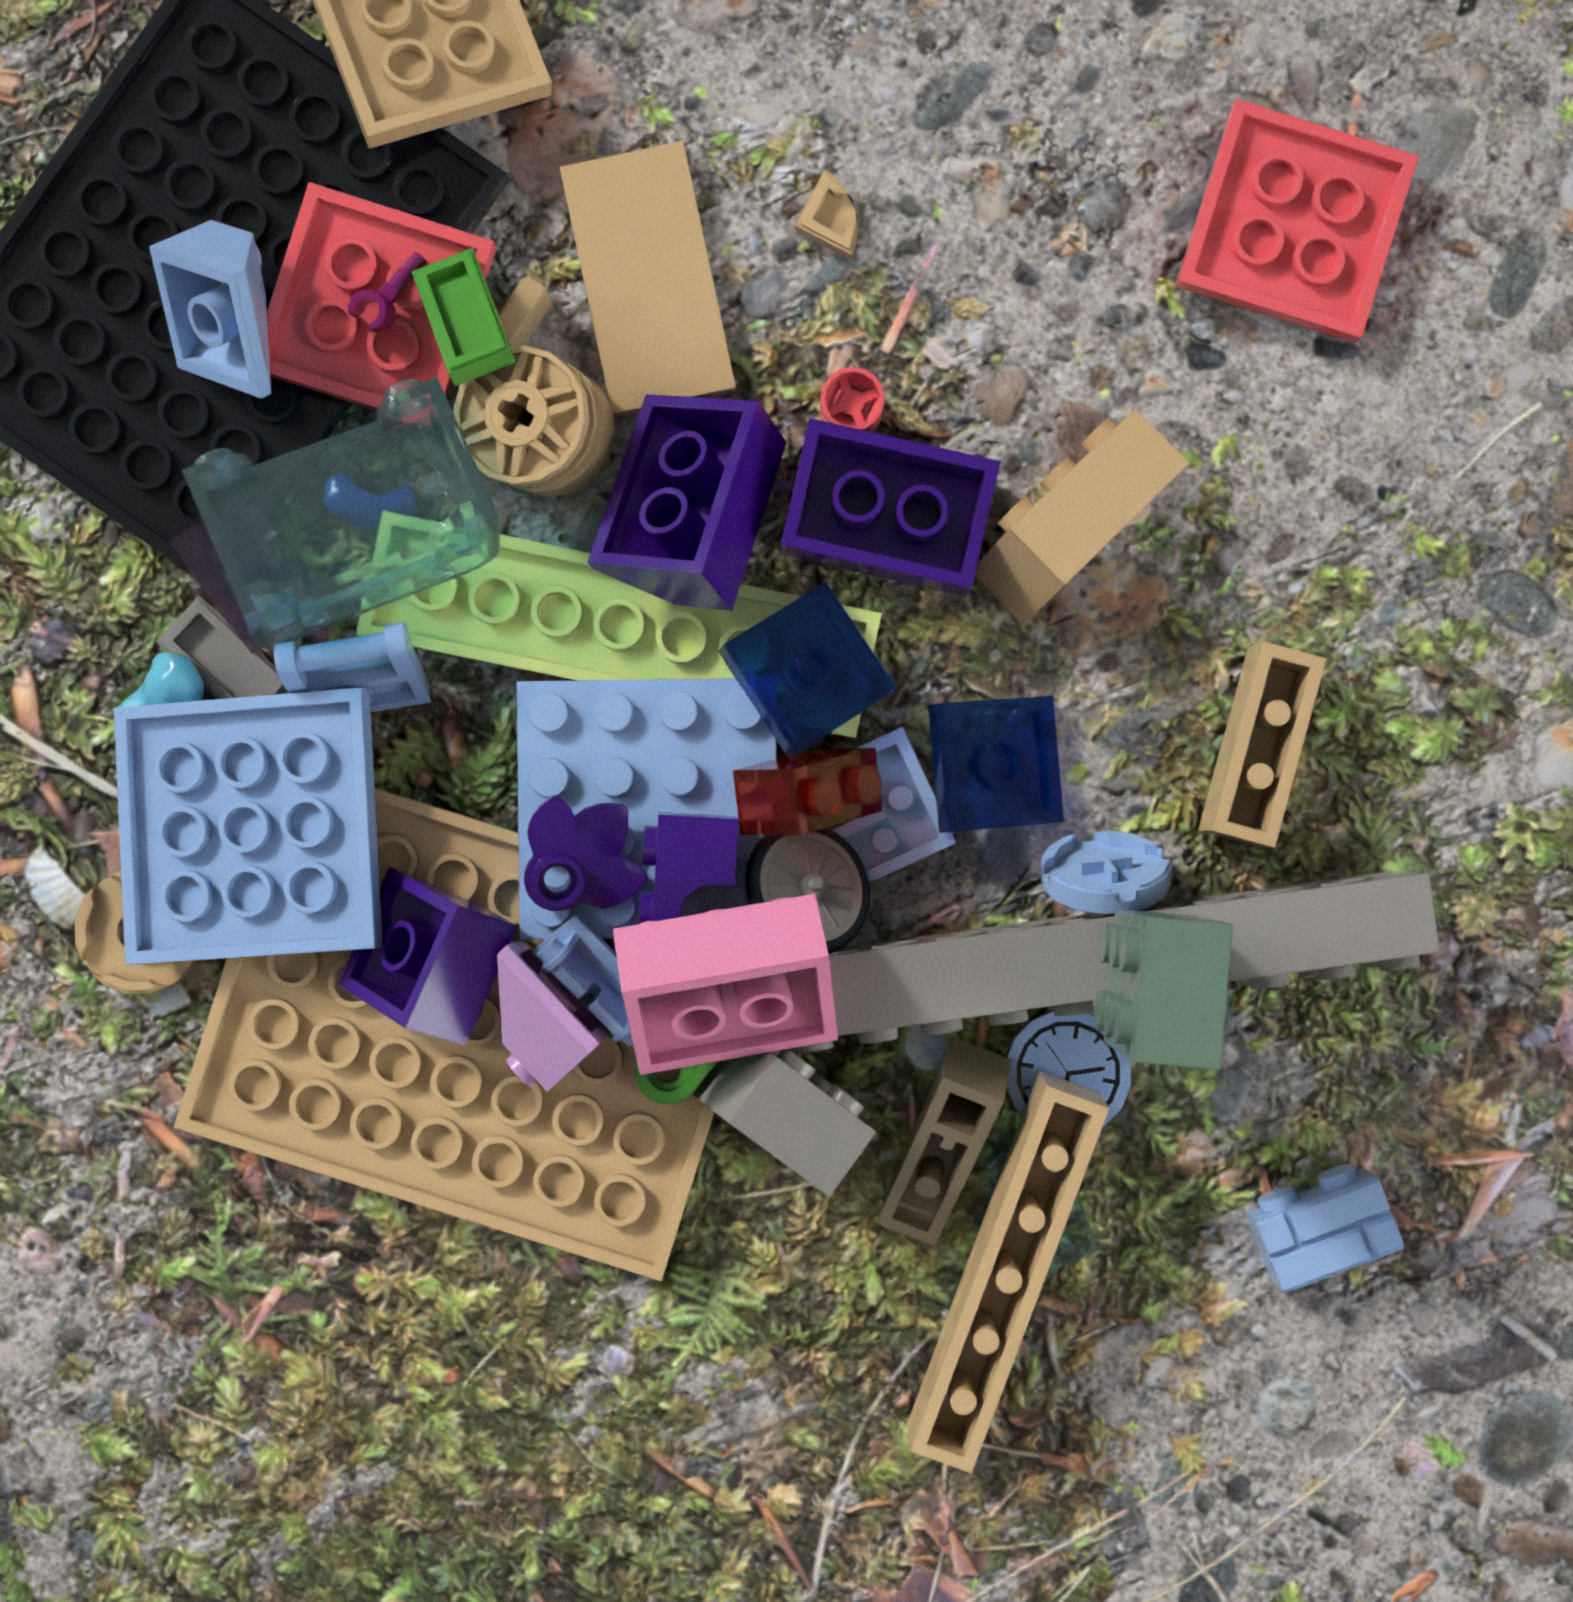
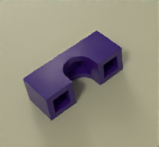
M659 812L658 826H645L642 865L655 866L654 892L641 891L639 924L646 921H661L680 917L683 902L690 893L700 887L707 885L735 886L739 827L737 816Z

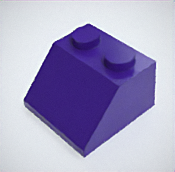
M389 866L380 887L382 948L353 950L338 984L405 1029L466 1046L474 1025L482 1014L484 1002L498 973L497 954L506 945L511 943L518 926L477 903Z

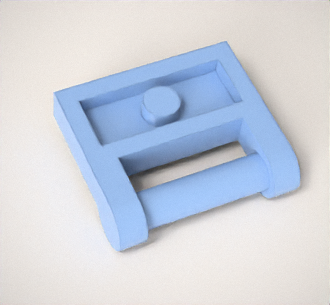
M405 622L384 625V632L305 646H298L296 641L274 645L276 670L288 693L364 688L370 692L371 713L431 702L429 680L411 644L409 630Z

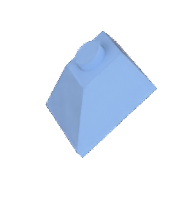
M210 220L149 246L177 367L261 399L270 395L271 378L266 292L261 273V254L255 244L254 234Z

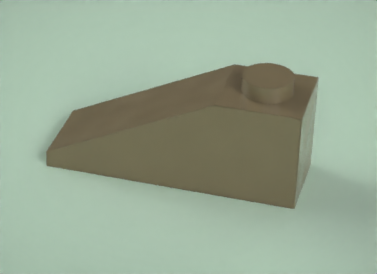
M951 1037L917 1115L878 1214L877 1224L936 1246L1004 1103L1011 1059L956 1037Z

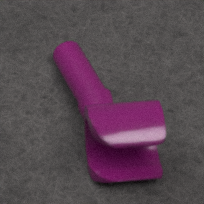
M415 251L388 282H385L377 292L372 290L357 292L348 304L349 315L358 317L365 311L366 306L370 302L376 300L380 308L379 315L369 325L367 330L382 332L389 329L396 318L395 301L414 278L412 271L426 265L427 261Z

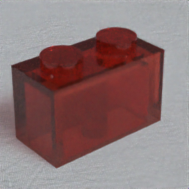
M875 748L815 749L732 770L740 835H804L883 811L881 800L882 783L878 772Z

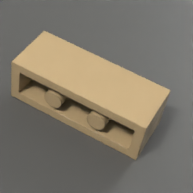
M1265 641L1248 647L1198 831L1256 847L1275 848L1327 658Z

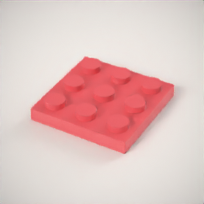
M1236 99L1229 112L1175 287L1357 343L1362 338L1419 155Z
M309 182L267 310L270 377L438 430L453 382L447 372L414 278L395 301L396 318L393 325L386 331L372 332L367 330L369 325L379 315L380 308L376 300L370 302L366 306L365 311L358 317L349 315L348 304L357 292L363 290L377 292L385 282H388L415 251L427 261L425 266L473 248L487 281L497 250L495 242Z

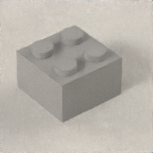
M788 1049L718 1061L695 1090L693 1096L830 1197L876 1133L875 1130L857 1118L865 1107L834 1084L831 1085L816 1074V1070Z

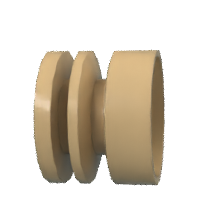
M526 345L511 347L516 363L460 384L453 408L456 439L467 460L489 478L544 497L572 494L594 481L609 461L616 437L614 410L602 387L581 370L566 363L549 351ZM523 409L534 415L533 422L529 427L518 421Z

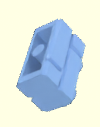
M1354 1164L1336 1166L1317 1176L1320 1185L1296 1193L1293 1186L1269 1191L1257 1199L1259 1208L1246 1212L1247 1221L1255 1242L1259 1247L1268 1276L1272 1284L1282 1294L1404 1249L1403 1240L1395 1219L1390 1212V1206L1381 1182L1375 1174L1365 1168L1356 1171Z

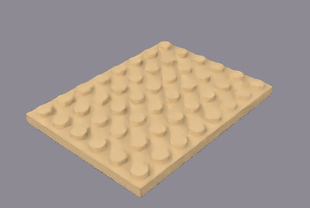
M375 787L380 887L389 866L399 869L477 903L512 922L518 927L511 943L520 940L518 832ZM603 939L616 952L614 939ZM544 940L525 941L534 949ZM353 950L226 959L173 1128L662 1281L714 1116L713 1110L693 1096L695 1090L686 1099L675 1104L665 1105L649 1100L642 1094L636 1084L634 1075L636 1064L634 1046L628 1047L623 1041L613 1042L609 1037L611 1032L548 1092L539 1082L533 1088L529 1087L513 1072L506 1062V1059L512 1053L502 1044L498 973L484 1002L482 1014L475 1023L466 1046L405 1029L338 984ZM681 1069L657 1073L662 1079L673 1081L680 1076Z

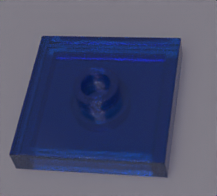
M824 582L725 643L718 650V653L789 760L897 690L827 582Z
M1053 696L928 705L939 833L1064 822Z

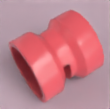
M857 367L843 368L832 374L822 388L820 398L821 420L874 432L880 424L885 401L883 387L876 376L866 369Z

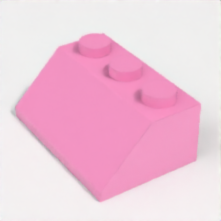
M815 894L792 898H778L764 903L724 910L715 909L701 914L661 921H646L638 925L613 929L621 992L640 1075L838 1040L829 954Z

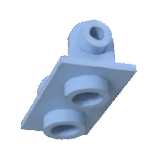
M576 913L534 948L531 953L543 964L541 970L545 974L551 972L611 1032L609 1037L613 1042L623 1041L630 1047L633 1045L621 992L616 952Z

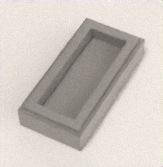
M199 595L156 641L168 652L186 655L196 667L204 687L217 699L287 693L278 676L275 663L203 596Z

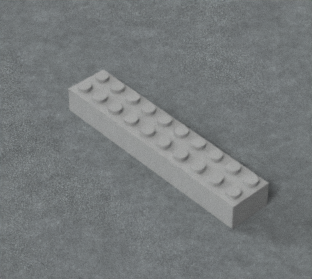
M1387 871L1156 903L1149 908L1137 910L1193 915L1233 924L1228 982L1237 981L1238 985L1249 984L1250 989H1267L1289 985L1288 973L1300 972L1301 976L1314 975L1315 980L1351 977L1355 975L1354 964L1363 963L1364 967L1379 966L1380 971L1411 969L1420 967L1419 955L1440 952L1429 873ZM1084 913L843 947L829 954L838 1036L857 1033L859 1043L868 1044L897 1039L898 1027L920 1025L921 1029H924V1034L932 1035L963 1030V1018L984 1016V1020H989V1025L996 1026L1028 1021V1009L1047 1007V1011H1054V1015L1058 1017L1093 1012V1000H1096L1098 990L1108 991L1110 964L1101 963L1100 944L1103 925L1105 922L1114 923L1115 914ZM833 1042L796 1047L794 1052L804 1053L829 1049L833 1047Z

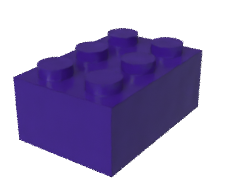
M809 418L781 540V555L966 597L972 589L1001 461Z

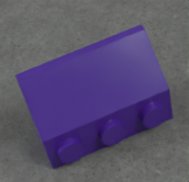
M646 394L587 561L592 569L674 605L732 611L787 443L761 403L752 400Z

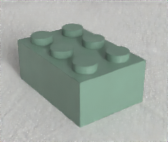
M1115 909L1114 923L1105 922L1103 925L1100 944L1101 963L1110 964L1108 991L1098 990L1095 1004V1030L1104 1031V1042L1133 1063L1221 1070L1233 924L1193 915Z

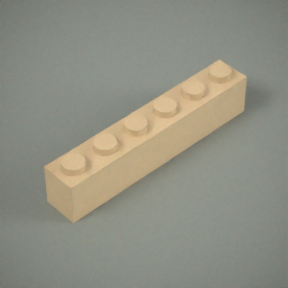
M1039 1070L908 1419L907 1430L910 1452L969 1473L973 1472L1108 1114L1109 1106L1100 1092Z

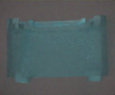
M437 377L421 383L416 379L399 382L385 391L383 395L384 400L377 407L376 421L253 466L251 459L247 455L233 454L232 450L223 448L200 456L195 461L194 466L182 470L252 642L257 648H270L278 643L294 641L477 570L491 562L500 551V517Z

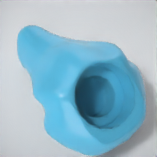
M168 651L161 652L154 657L151 669L146 675L144 683L132 695L126 698L119 707L202 701L204 684L196 667L186 655Z

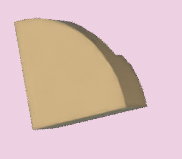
M824 170L795 224V231L851 260L858 237L856 210L845 186L834 175Z

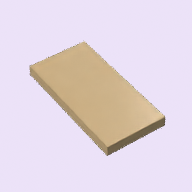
M683 140L559 167L609 402L614 410V418L639 413L646 394L709 398L737 392Z

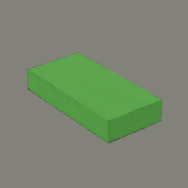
M473 248L412 271L447 372L454 386L516 363Z

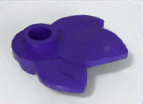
M553 795L537 808L530 819L527 830L533 856L529 859L524 870L525 889L536 905L549 911L568 910L579 902L598 908H610L619 905L641 889L648 878L647 873L634 862L619 855L628 831L627 807L617 803H597L584 808L574 816L567 803L559 796ZM555 866L563 867L569 873L568 880L560 887H550L544 882L546 872Z

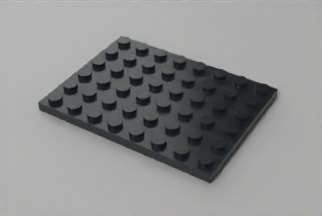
M163 0L0 230V440L204 584L220 592L353 403L270 377L271 394L261 399L178 368L149 246L210 220L252 232L255 244L261 254V273L268 310L309 182L473 234L509 183L508 174L443 128L369 149L331 49L261 0Z

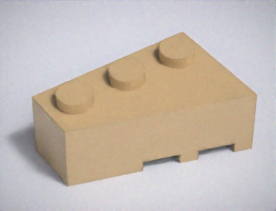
M1136 408L1118 425L1109 417L1104 420L1081 443L1088 452L1083 459L1075 464L1068 456L1064 458L1040 482V485L1047 491L1040 500L1033 504L1026 496L1023 497L997 523L1006 533L977 563L975 577L1022 625L1062 589L1190 464Z

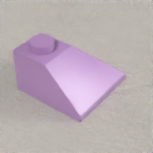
M518 940L506 945L497 954L502 1044L512 1053L506 1059V1062L513 1072L529 1087L533 1088L539 1082L548 1092L593 1051L610 1031L551 972L545 974L541 970L543 964L531 953L533 948L525 940Z

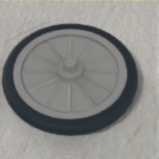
M812 822L786 823L765 834L756 844L749 857L745 876L749 905L769 902L778 898H792L815 894L828 954L842 949L858 935L869 911L870 886L861 859L853 847L839 834L825 826Z

